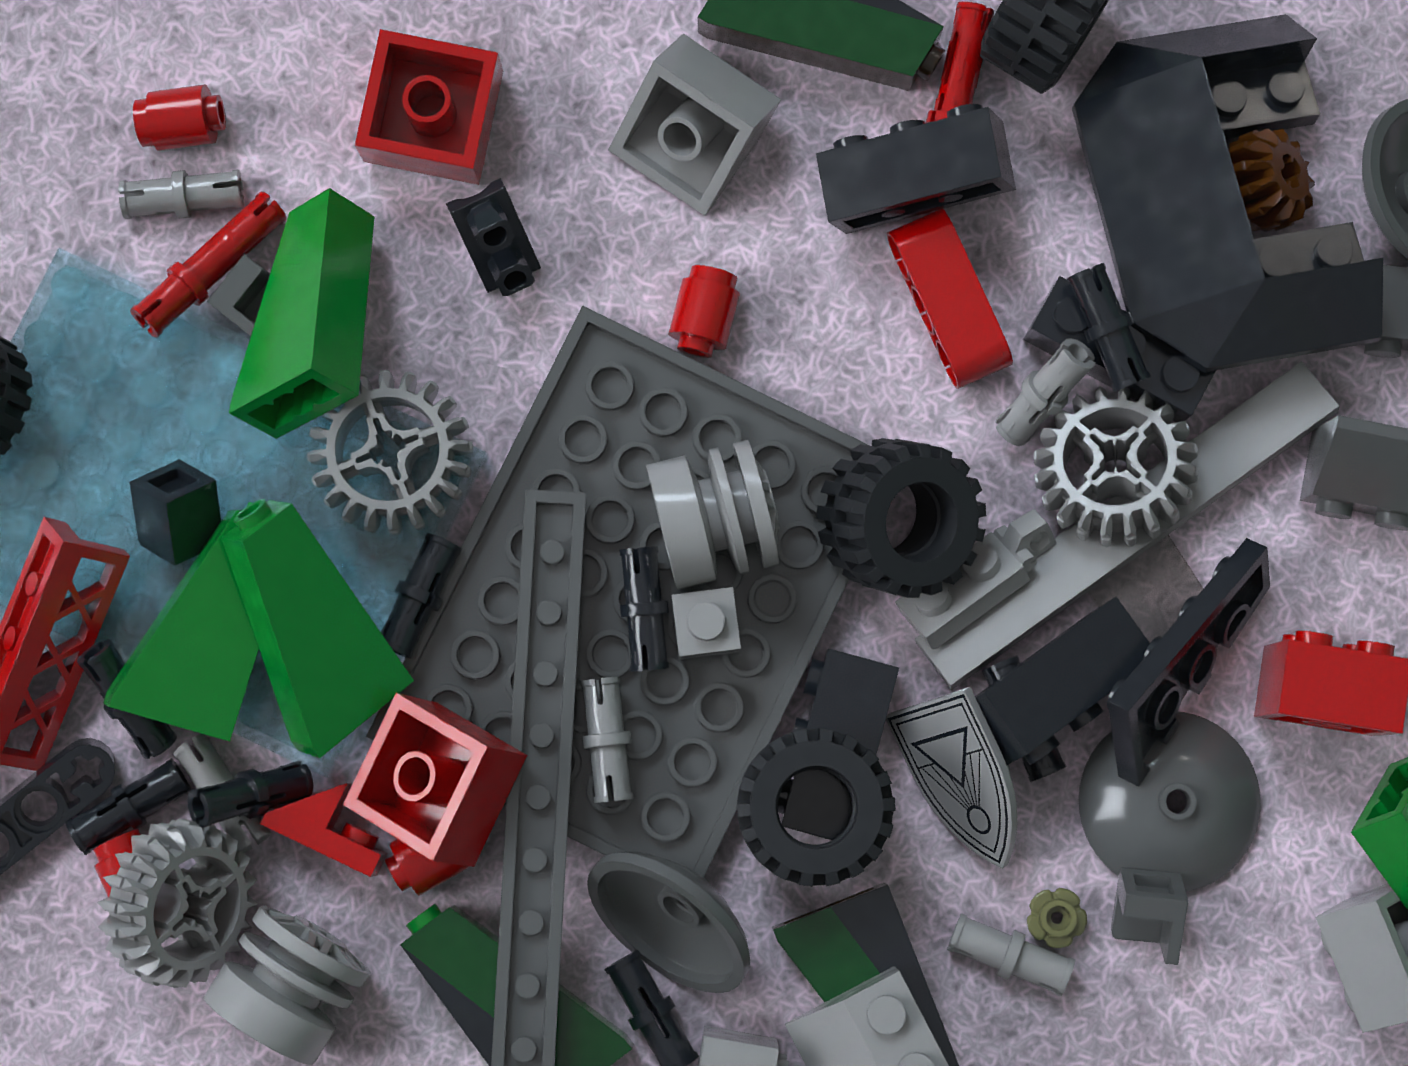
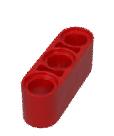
M944 209L937 210L887 232V239L895 260L902 259L897 264L920 313L926 311V314L921 315L940 359L944 367L951 366L946 369V372L955 388L959 389L1013 365L1012 355L1005 336Z

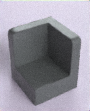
M244 254L207 302L251 336L270 273Z
M1120 868L1111 923L1112 936L1115 939L1160 943L1165 964L1178 965L1188 907V897L1181 873Z

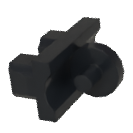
M501 178L491 182L483 191L474 196L454 199L446 203L487 293L499 288L502 296H510L531 286L535 282L532 272L541 269V266Z

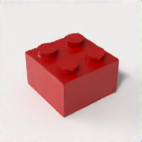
M380 29L355 141V147L363 162L479 185L504 72L498 52Z
M1296 631L1295 635L1283 634L1282 641L1264 646L1254 717L1369 736L1403 734L1408 699V658L1394 656V645L1359 640L1357 645L1343 644L1342 648L1332 646L1334 637L1332 635L1311 631Z
M396 693L343 805L432 861L474 867L527 755L437 702Z

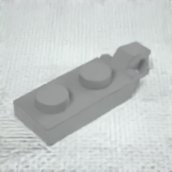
M1033 509L1009 523L1008 528L1003 525L995 529L993 533L987 534L983 542H976L972 548V551L977 554L972 566L964 564L960 566L959 570L963 577L954 585L942 582V592L932 596L921 593L920 598L902 596L895 603L901 614L929 647L937 649L1029 582L1030 578L1027 573L1037 564L1035 559L1057 544L1048 523Z

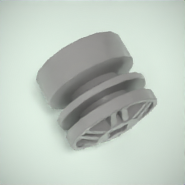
M748 440L733 443L737 471L730 473L725 471L719 448L709 449V478L697 480L691 464L685 455L646 465L677 590L716 581L717 565L715 552L728 550L739 574L748 573L749 566L744 545L754 542L756 543L763 568L779 565L777 543L780 526L775 502L766 471L763 470L754 456Z
M265 905L260 906L252 921L272 941L250 932L243 933L239 943L258 962L255 968L232 961L225 962L203 998L218 1015L254 1040L299 1063L313 1065L336 1030L335 1025L318 1008V1005L322 1001L347 1009L354 1001L351 993L334 979L337 978L347 984L360 988L364 985L371 972L361 961L352 955L343 942L318 925L297 915L291 916Z

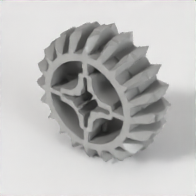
M389 370L380 371L379 389L375 390L372 389L367 377L360 375L359 391L361 394L345 402L344 407L338 413L332 409L322 415L327 421L332 423L330 429L327 430L320 427H312L310 429L309 436L320 443H325L326 449L308 452L307 460L311 464L327 465L328 467L312 477L313 484L317 488L335 484V487L324 498V503L333 509L349 500L342 514V519L349 524L357 521L362 512L366 511L364 529L370 533H376L380 527L382 516H387V526L392 535L401 534L403 515L409 516L410 522L416 530L424 529L425 519L420 510L428 505L438 518H442L446 515V510L436 500L440 493L443 491L455 500H459L462 496V491L456 485L449 482L451 475L461 478H468L471 475V468L464 463L455 461V456L473 453V444L471 441L453 439L454 436L463 433L469 428L467 420L464 417H456L446 421L445 419L457 407L455 400L448 396L433 405L432 403L439 390L438 385L433 381H428L424 384L419 393L416 394L417 378L412 372H405L399 389L394 388V379ZM404 406L415 409L429 418L434 425L423 430H419L418 427L405 431L397 430L392 427L383 407ZM366 415L369 429L368 440L362 448L350 453V459L343 461V449L346 438L355 423ZM381 426L386 435L397 446L403 441L406 443L405 448L397 453L399 461L397 467L401 474V479L398 473L384 459L379 464L375 462L377 460L376 457L384 453L383 442L385 440L380 430ZM439 444V458L436 468L426 484L416 491L412 477L413 464L418 457L430 452L429 447ZM374 474L386 475L391 485L395 488L399 499L383 501L366 497L353 488L349 479L359 475L364 477Z
M1099 386L1095 390L1096 402L1090 405L1085 398L1076 394L1072 399L1075 414L1072 415L1065 410H1061L1057 415H1053L1054 423L1058 429L1043 428L1040 433V440L1046 448H1041L1034 452V464L1042 469L1034 475L1035 486L1037 489L1047 491L1042 496V504L1045 510L1060 509L1057 515V524L1062 529L1079 521L1077 537L1082 541L1087 540L1094 529L1099 530L1101 544L1106 548L1111 546L1113 542V533H1124V541L1128 546L1132 547L1136 544V529L1143 528L1147 535L1155 539L1160 534L1157 518L1167 523L1175 524L1179 520V510L1175 504L1189 505L1192 501L1193 492L1187 485L1198 481L1199 469L1190 463L1197 458V445L1185 441L1189 436L1188 424L1185 421L1171 423L1174 418V410L1169 404L1153 411V399L1148 393L1143 394L1138 402L1131 401L1130 389L1128 387L1119 390V399L1107 400L1106 390ZM1107 429L1128 430L1117 436H1110L1100 432ZM1153 443L1162 453L1167 466L1157 486H1154L1148 480V472L1141 466L1142 462L1147 458V449ZM1076 447L1084 452V461L1091 466L1084 474L1085 483L1078 490L1071 484L1065 472L1068 459ZM1114 460V473L1105 470L1106 462ZM1117 460L1126 462L1127 470L1118 473L1116 469ZM1115 496L1125 497L1132 501V503L1123 505L1102 504L1108 498Z
M172 819L169 824L163 822L151 824L148 835L131 836L132 853L115 854L120 865L117 874L103 877L112 888L109 897L97 902L105 911L109 912V916L98 928L105 932V935L111 937L106 950L111 952L114 957L120 959L119 966L124 968L127 973L141 977L143 982L155 986L162 984L173 988H186L189 982H207L210 970H221L226 962V952L241 951L237 937L240 931L252 928L245 920L246 911L258 904L251 896L247 895V891L257 879L245 871L251 858L243 854L242 851H237L238 841L229 834L222 833V830L216 829L215 825L202 828L195 821L187 819ZM191 858L195 860L196 864L189 870L180 869L179 865ZM169 937L179 938V940L163 948L161 946Z

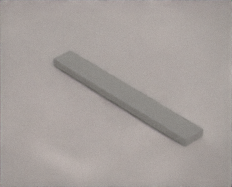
M1301 361L1190 441L1195 443L1198 449L1197 458L1190 463L1199 469L1198 481L1187 485L1193 492L1192 501L1189 505L1175 504L1179 510V520L1175 524L1167 523L1157 518L1160 534L1155 539L1147 535L1143 528L1136 529V544L1132 547L1128 546L1124 541V533H1113V542L1111 546L1106 548L1101 544L1099 530L1094 529L1091 536L1085 541L1077 537V522L1055 538L1057 544L1035 559L1037 564L1027 573L1030 578L1029 582L937 649H931L920 635L915 638L917 646L948 687L953 690L1336 415L1340 406ZM1165 459L1148 471V480L1154 486L1159 484L1167 467ZM1115 496L1103 504L1123 505L1132 503V501L1125 497Z

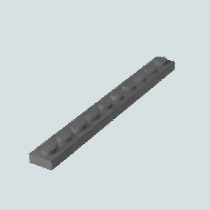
M525 489L510 745L526 754L527 757L507 797L491 1066H555L586 493Z

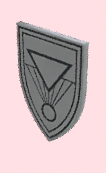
M971 687L887 714L886 721L917 786L933 812L973 852L1002 869L1006 867L1013 853L1018 821L1017 803L1010 776V766L1006 765Z

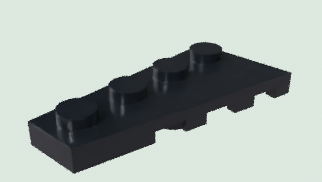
M1246 538L1231 557H1224L1216 566L1212 579L1198 596H1191L1186 600L1179 612L1178 619L1163 637L1158 636L1151 641L1145 651L1143 660L1129 677L1119 679L1113 686L1108 697L1107 708L1110 714L1118 777L1138 787L1150 770L1148 764L1143 762L1144 757L1156 740L1167 745L1180 725L1175 716L1183 698L1189 690L1198 695L1201 693L1212 676L1211 672L1216 661L1218 645L1220 644L1228 649L1232 646L1270 588L1268 547Z

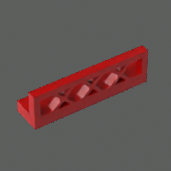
M43 517L0 624V765L37 771L47 761L83 673V669L77 663V659L84 651L95 644L130 558L124 549L80 539L66 522L48 517ZM81 557L106 563L100 580L77 592L72 579ZM67 591H68V594H69L70 597H68V598L65 599V596H66ZM77 610L82 620L77 635L55 647L50 637L54 623ZM46 646L48 651L43 653L44 648ZM55 665L60 674L55 689L32 700L28 687L33 676ZM23 700H24V702H25L26 705H24L23 707H21L22 702H23ZM34 719L38 731L30 751L4 747L11 730Z

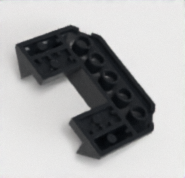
M1286 14L1117 41L1072 107L1126 313L1130 312L1134 321L1131 327L1151 340L1156 336L1185 354L1183 360L1204 373L1379 342L1382 338L1383 258L1364 261L1353 222L1254 239L1226 139L1236 138L1254 130L1260 132L1269 128L1271 131L1314 125L1320 115L1305 64V59L1317 38Z

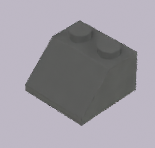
M1338 415L1313 430L1300 501L1315 503V513L1322 516L1351 519L1352 512L1356 511L1376 515L1374 521L1376 526L1408 531V428Z

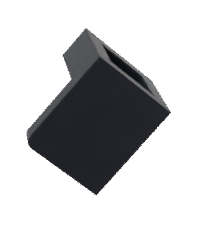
M178 459L130 481L136 530L140 545L174 566L199 555L221 522L216 480Z

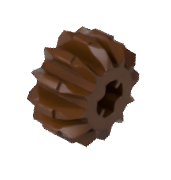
M1268 128L1260 132L1254 130L1239 136V140L1229 143L1228 150L1252 232L1259 230L1266 232L1272 229L1278 231L1294 225V222L1303 219L1305 210L1313 206V197L1309 190L1315 186V181L1308 174L1307 167L1310 162L1304 161L1302 158L1299 142L1290 141L1288 134L1283 129L1271 131Z

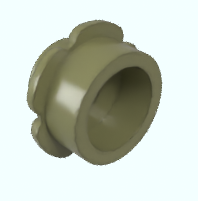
M1058 888L1055 892L1042 890L1037 893L1029 904L1031 914L1027 917V926L1031 935L1037 940L1043 939L1051 948H1064L1071 945L1073 938L1080 936L1087 925L1086 911L1079 906L1080 898L1074 892L1065 888ZM1054 912L1062 914V921L1058 924L1053 923L1051 920Z

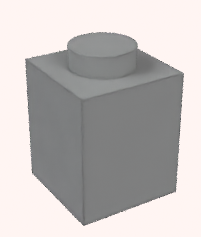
M733 587L671 595L680 660L740 652L741 645Z

